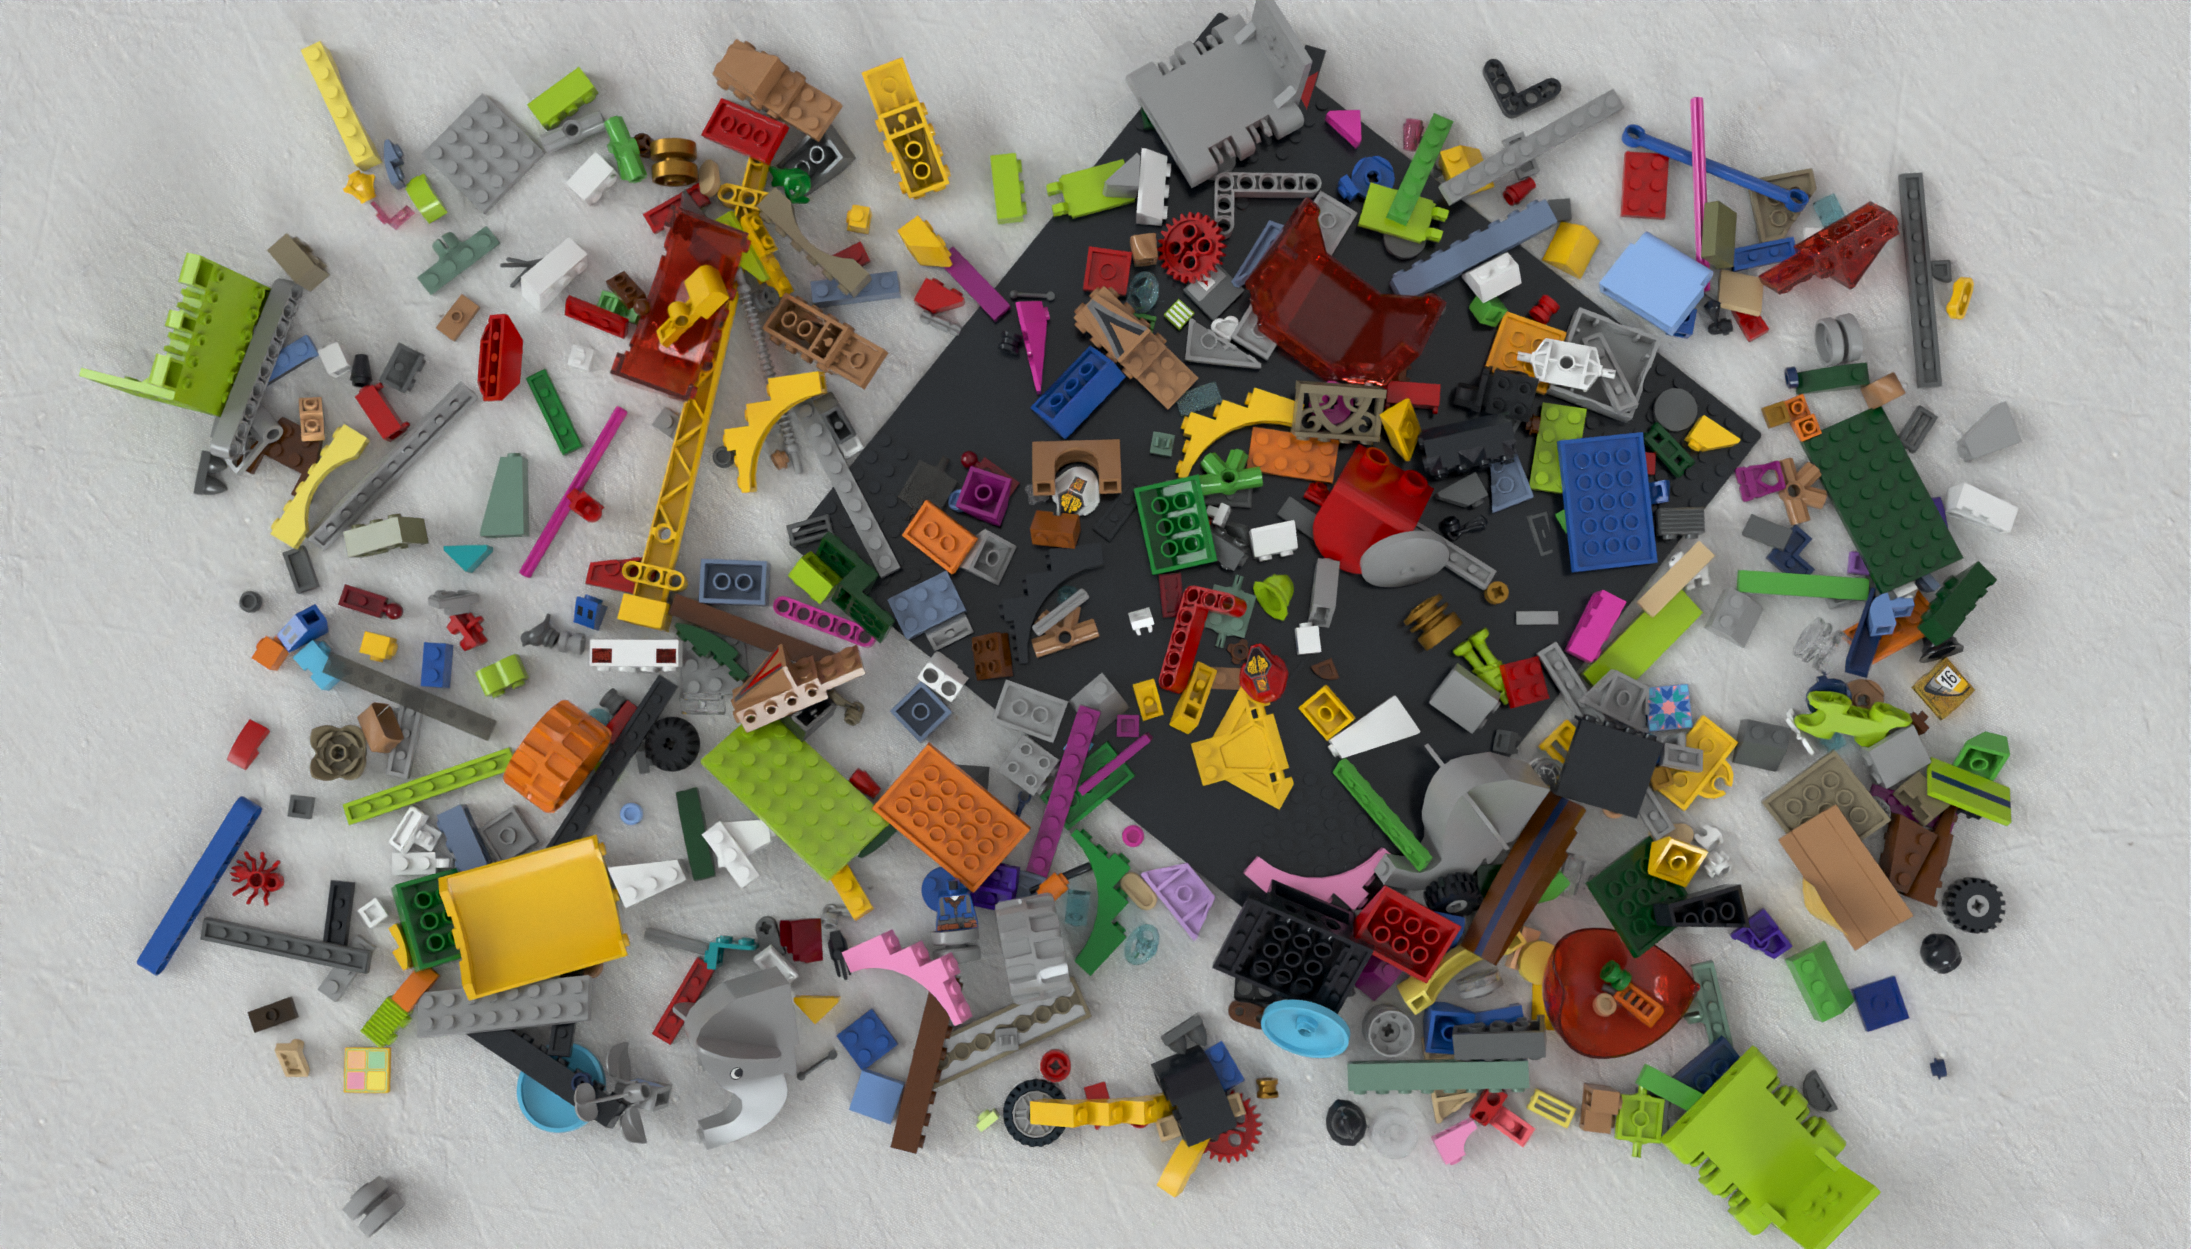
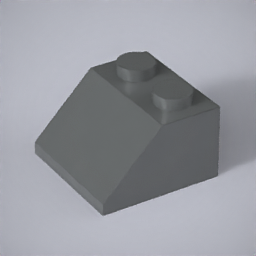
M1750 719L1740 720L1736 740L1739 743L1735 746L1732 763L1776 772L1787 751L1791 728Z

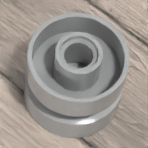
M380 1176L358 1189L342 1209L352 1221L363 1214L366 1215L358 1227L368 1238L390 1221L405 1205V1202L396 1193L388 1196L386 1199L382 1198L390 1186Z

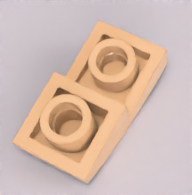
M322 397L299 398L302 441L325 440Z

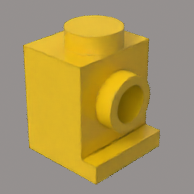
M852 205L851 211L848 210L846 223H848L847 231L869 234L872 219L870 207Z

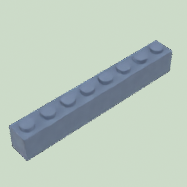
M1536 199L1526 205L1527 209L1521 212L1517 209L1508 214V219L1502 222L1498 219L1490 223L1485 231L1476 230L1469 235V239L1463 242L1461 239L1450 245V249L1444 252L1440 249L1430 255L1431 259L1425 262L1421 259L1411 265L1412 269L1406 272L1402 269L1393 274L1389 285L1400 305L1403 306L1463 273L1554 227L1558 221L1546 199L1540 202Z

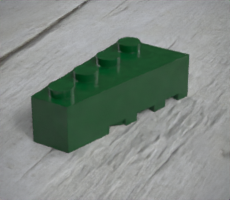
M1979 561L1958 575L1949 576L1942 583L1944 587L1936 592L1937 598L1928 604L1929 609L1920 616L1922 620L1917 628L1935 646H1938L1953 636L1965 621V616L1977 606L1975 603L1988 592L1986 588L1990 585L1992 586L1997 579Z

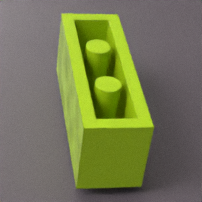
M577 67L529 102L527 106L548 131L549 129L557 128L567 116L570 117L576 114L579 110L578 108L582 105L591 103L599 92L581 68Z
M1016 153L990 155L998 224L1024 222L1023 215L1027 214L1026 201H1021V194L1025 193L1024 181H1019L1018 173L1022 172L1021 159H1017Z

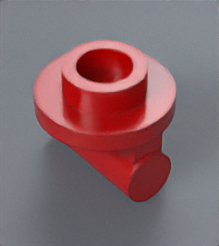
M1321 482L1310 483L1303 497L1322 506L1329 495L1327 486Z

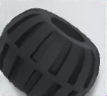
M666 717L657 721L649 729L645 739L646 754L649 759L652 758V763L661 770L669 772L683 770L689 767L698 756L700 750L699 734L696 728L687 720L679 717ZM669 739L676 742L673 745V749L667 747Z

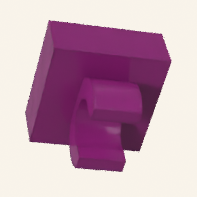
M1117 715V737H1139V715Z

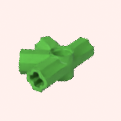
M614 116L606 120L604 126L610 137L607 148L609 153L614 154L617 160L620 178L629 181V183L641 182L647 178V172L640 159V151L635 138L630 136L622 116Z
M1231 450L1226 463L1215 452H1210L1200 462V466L1207 473L1206 475L1199 476L1203 495L1215 493L1232 495L1237 490L1262 487L1260 467L1244 469L1249 455L1242 450ZM1225 480H1231L1233 482L1227 483L1225 482Z

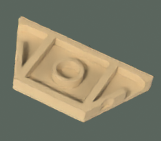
M1420 1037L1424 1060L1455 1059L1453 1054L1425 1052L1424 1037ZM1457 1089V1093H1443V1090H1434V1093L1430 1095L1435 1123H1441L1444 1118L1452 1112H1456L1464 1103L1472 1100L1477 1094L1467 1093L1466 1089Z

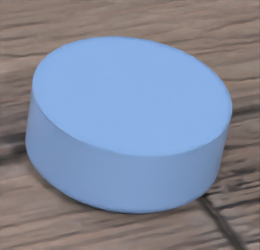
M637 803L625 804L620 811L621 820L628 825L639 823L643 818L642 807Z

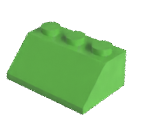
M1824 940L1784 959L1814 1020L1825 1022L1843 1013L1855 1001Z

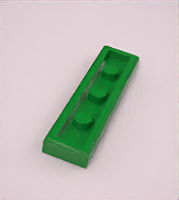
M543 369L527 377L528 385L562 455L566 456L584 447L548 371Z

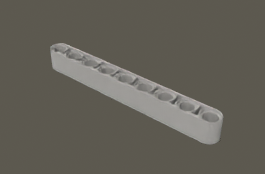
M279 278L273 283L212 438L210 452L213 456L236 460L241 454L302 297L303 287L294 281Z

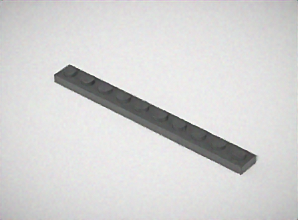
M1923 172L1904 173L1898 176L1917 389L1936 388L1942 386Z

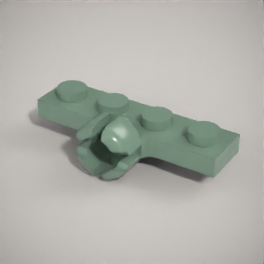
M488 226L482 228L465 242L460 241L452 232L445 233L442 238L449 248L440 239H437L432 244V248L439 256V261L418 276L417 279L429 294L432 295L498 246L500 242Z
M1709 960L1691 964L1696 994L1681 1000V1008L1684 1009L1682 1013L1688 1024L1704 1023L1709 1045L1722 1035L1733 1047L1714 962Z

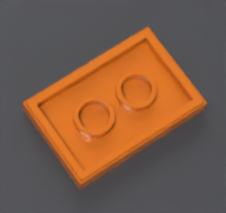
M925 500L902 534L904 538L951 574H955L979 539L929 500Z

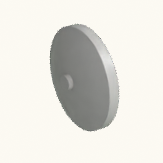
M1427 531L1403 532L1384 538L1366 550L1361 557L1360 568L1363 578L1372 585L1390 588L1408 586L1421 582L1439 572L1448 561L1449 550L1446 541L1438 534Z

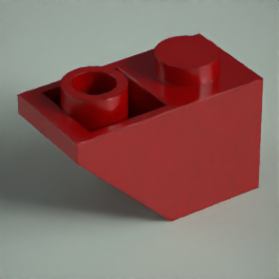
M925 278L914 298L915 305L935 315L964 306L965 299L960 291L954 288L949 290L943 287L944 283L938 279L932 278L930 280Z

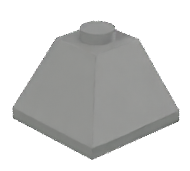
M984 529L975 535L979 539L959 567L999 586L1017 546Z
M1103 673L1068 701L1076 712L1080 704L1101 711L1095 735L1099 734L1116 720L1117 715H1122L1130 708Z

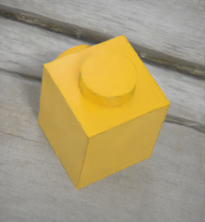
M365 631L359 652L371 655L370 660L383 663L384 659L391 660L392 656H395L398 644H396L397 639Z

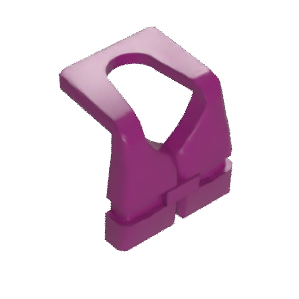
M1778 460L1762 465H1751L1747 468L1745 466L1739 467L1734 470L1737 483L1740 485L1739 491L1743 502L1754 500L1753 498H1759L1786 488ZM1768 470H1776L1779 480L1774 486L1767 485L1761 481L1762 476Z

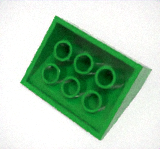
M1199 474L1134 488L1152 575L1217 561Z
M457 868L399 883L391 888L415 973L462 959L460 949H456L452 929H454L452 918L447 916L439 894L438 881L440 877L458 873Z

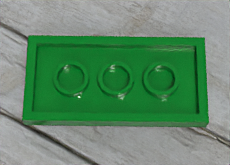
M1108 741L1085 760L1064 825L1067 830L1071 829L1136 775L1127 763L1124 762L1082 796L1078 791L1079 786L1118 755L1117 751ZM1053 786L1040 796L1046 805L1048 804Z

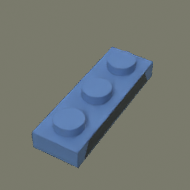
M308 335L281 349L267 386L319 355L318 350Z

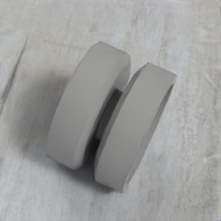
M1853 314L1839 315L1835 319L1832 317L1823 318L1816 322L1814 330L1815 345L1819 358L1825 366L1840 364L1842 360L1847 363L1861 358L1863 338L1859 323Z
M979 928L930 932L931 944L946 946L932 952L933 960L952 952L958 964L981 959V949L979 946L966 945V943L976 942L979 939Z

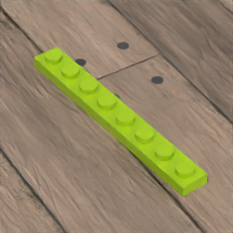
M512 747L342 804L348 824L354 825L505 773L507 765L514 754Z

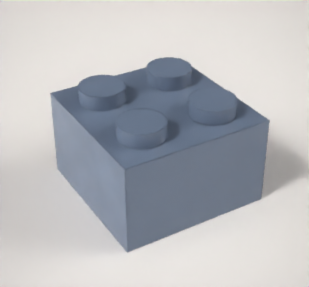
M921 681L890 710L897 720L920 743H923L953 714L950 708Z

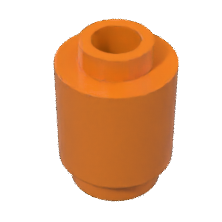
M1054 872L1039 885L1040 888L1036 892L1038 894L1051 893L1054 901H1056L1069 889L1067 884L1070 882L1062 873L1057 875Z

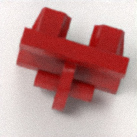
M574 488L566 496L571 501L569 508L587 522L593 523L601 518L602 510L605 507L585 491L581 493L577 488Z
M472 613L449 616L451 621L446 628L453 635L461 632L464 638L459 642V645L464 651L471 650L488 642L482 633L484 629L480 625L484 621L482 616L475 618Z

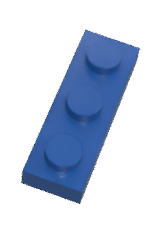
M1794 237L1735 248L1734 267H1731L1732 271L1736 272L1796 260L1798 254Z

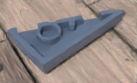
M1269 220L1233 278L1232 284L1234 287H1241L1305 239L1304 231Z

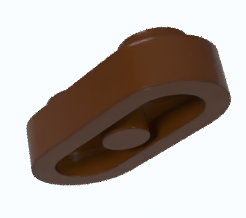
M1233 1000L1228 1006V1014L1236 1022L1261 1030V1022H1257L1256 1017L1260 1014L1263 1015L1266 1008L1253 1003ZM1242 1007L1243 1013L1237 1015L1235 1013L1236 1008Z

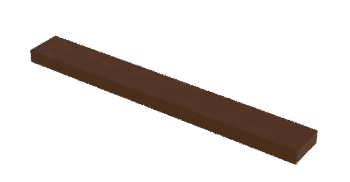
M677 593L668 613L772 652L778 645L783 644L790 660L795 662L812 655L817 662L825 656L836 654Z

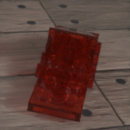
M1870 201L1793 246L1796 254L1759 275L1760 282L1780 295L1788 293L1794 286L1810 280L1815 275L1820 279L1830 277L1851 290L1857 285L1887 241L1900 234L1897 227L1899 222L1891 211Z

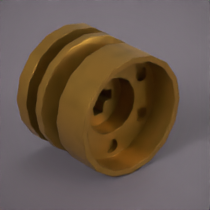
M1440 593L1434 597L1427 598L1415 607L1403 621L1406 626L1414 620L1417 624L1410 630L1412 633L1419 629L1424 631L1418 638V641L1426 651L1463 624L1455 612L1447 615L1442 613L1449 605L1447 602L1440 607L1436 605L1443 598Z

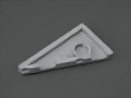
M1189 318L1185 361L1261 369V363L1254 357L1247 355L1239 350L1237 346L1217 336L1210 329H1206L1198 324L1196 320Z

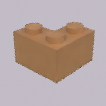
M1584 1083L1579 1128L1583 1131L1611 1134V1128L1615 1126V1115H1618V1109L1622 1108L1623 1099L1620 1096V1092L1611 1086Z

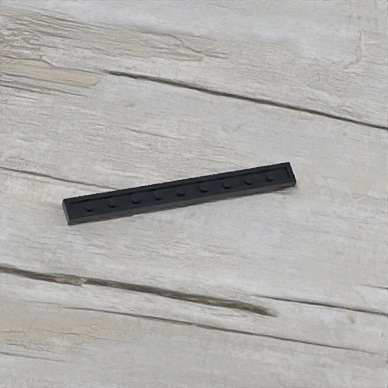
M658 675L546 848L581 838L646 738L649 729L655 724L678 689V685L664 676Z

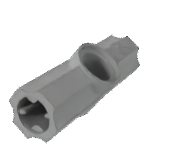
M599 110L577 120H567L562 126L541 134L540 139L546 152L549 154L571 144H581L585 138L605 131V119ZM577 128V134L570 136V131Z

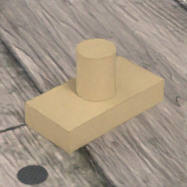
M293 1039L291 1043L276 1044L274 1051L286 1077H308L310 1068L303 1054L305 1043L300 1039Z

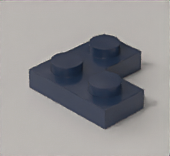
M1795 524L1790 528L1793 530V534L1784 552L1773 548L1765 558L1782 573L1811 575L1815 569L1801 558L1799 554L1812 538Z

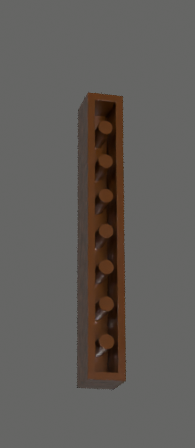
M955 975L962 992L964 983L960 982L961 976ZM931 992L928 993L890 1148L917 1154L919 1148L923 1149L926 1135H922L924 1126H929L931 1113H928L930 1104L934 1105L937 1094L936 1091H933L935 1082L939 1083L942 1070L938 1068L940 1060L945 1061L948 1048H945L944 1044L946 1039H950L953 1026L949 1025L951 1019L947 1011Z

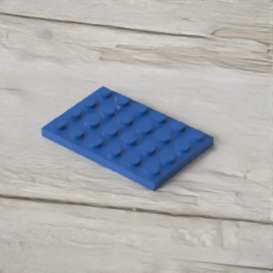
M1643 432L1557 441L1571 571L1579 572L1658 563Z

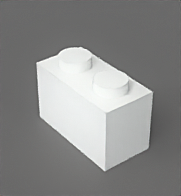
M594 152L566 184L590 206L601 198L602 192L607 187H611L616 182L618 173L602 157Z

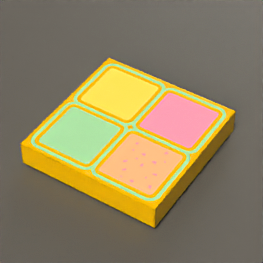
M346 1047L344 1092H390L391 1047Z

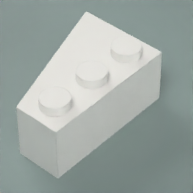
M568 237L521 276L522 296L541 313L578 274L587 268L588 254Z
M1965 482L1949 487L1943 501L1946 515L2001 535L2011 531L2018 511V507L2012 505V502L1999 499Z

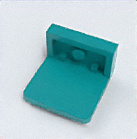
M720 935V937H716L715 940L710 942L709 950L705 951L704 963H707V969L716 970L723 966L724 948L754 951L759 948V943L755 942V938L742 937V939L736 941L733 940V936Z

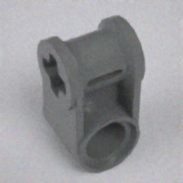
M771 916L762 917L755 926L760 951L772 945L781 955H785L786 948L780 944V931L776 920ZM765 921L767 925L771 924L772 926L769 932L761 928Z

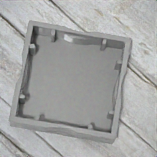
M1579 307L1572 316L1564 342L1580 344L1581 338L1602 332L1635 398L1639 401L1643 391L1645 376L1652 366L1662 338L1634 327L1620 325L1605 316ZM1564 358L1560 361V365L1568 369L1573 365V362L1569 358ZM1598 378L1587 392H1583L1582 389L1549 383L1546 394L1624 423L1633 418L1636 410L1617 415Z

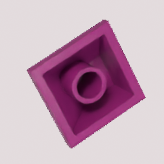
M971 466L955 506L978 520L1000 527L1008 506L1012 479Z
M1371 955L1355 986L1375 1001L1391 987L1403 971Z

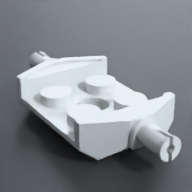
M1545 338L1532 354L1518 351L1517 361L1530 362L1532 364L1534 376L1539 378L1538 383L1541 381L1582 389L1583 392H1587L1598 377L1614 379L1616 370L1602 368L1603 365H1600L1596 347ZM1564 358H1569L1573 362V365L1568 369L1560 365V361Z

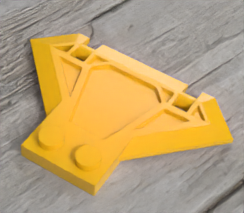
M1240 687L1213 737L1191 744L1201 782L1205 786L1226 780L1280 810L1294 783L1292 777L1285 778L1283 770L1289 768L1274 714L1267 715L1264 706L1271 704L1253 700ZM1256 709L1258 718L1253 719L1251 710ZM1275 773L1277 781L1271 782L1269 774Z

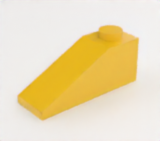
M1197 661L1189 677L1187 687L1182 692L1169 723L1170 726L1186 734H1189L1198 726L1217 673L1216 669Z

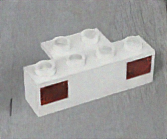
M590 639L589 666L596 667V671H610V667H618V671L636 672V668H640V671L651 673L658 672V668H662V671L676 672V667H682L683 641Z

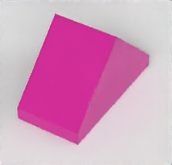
M1360 110L1329 111L1326 114L1325 121L1357 149L1362 140Z

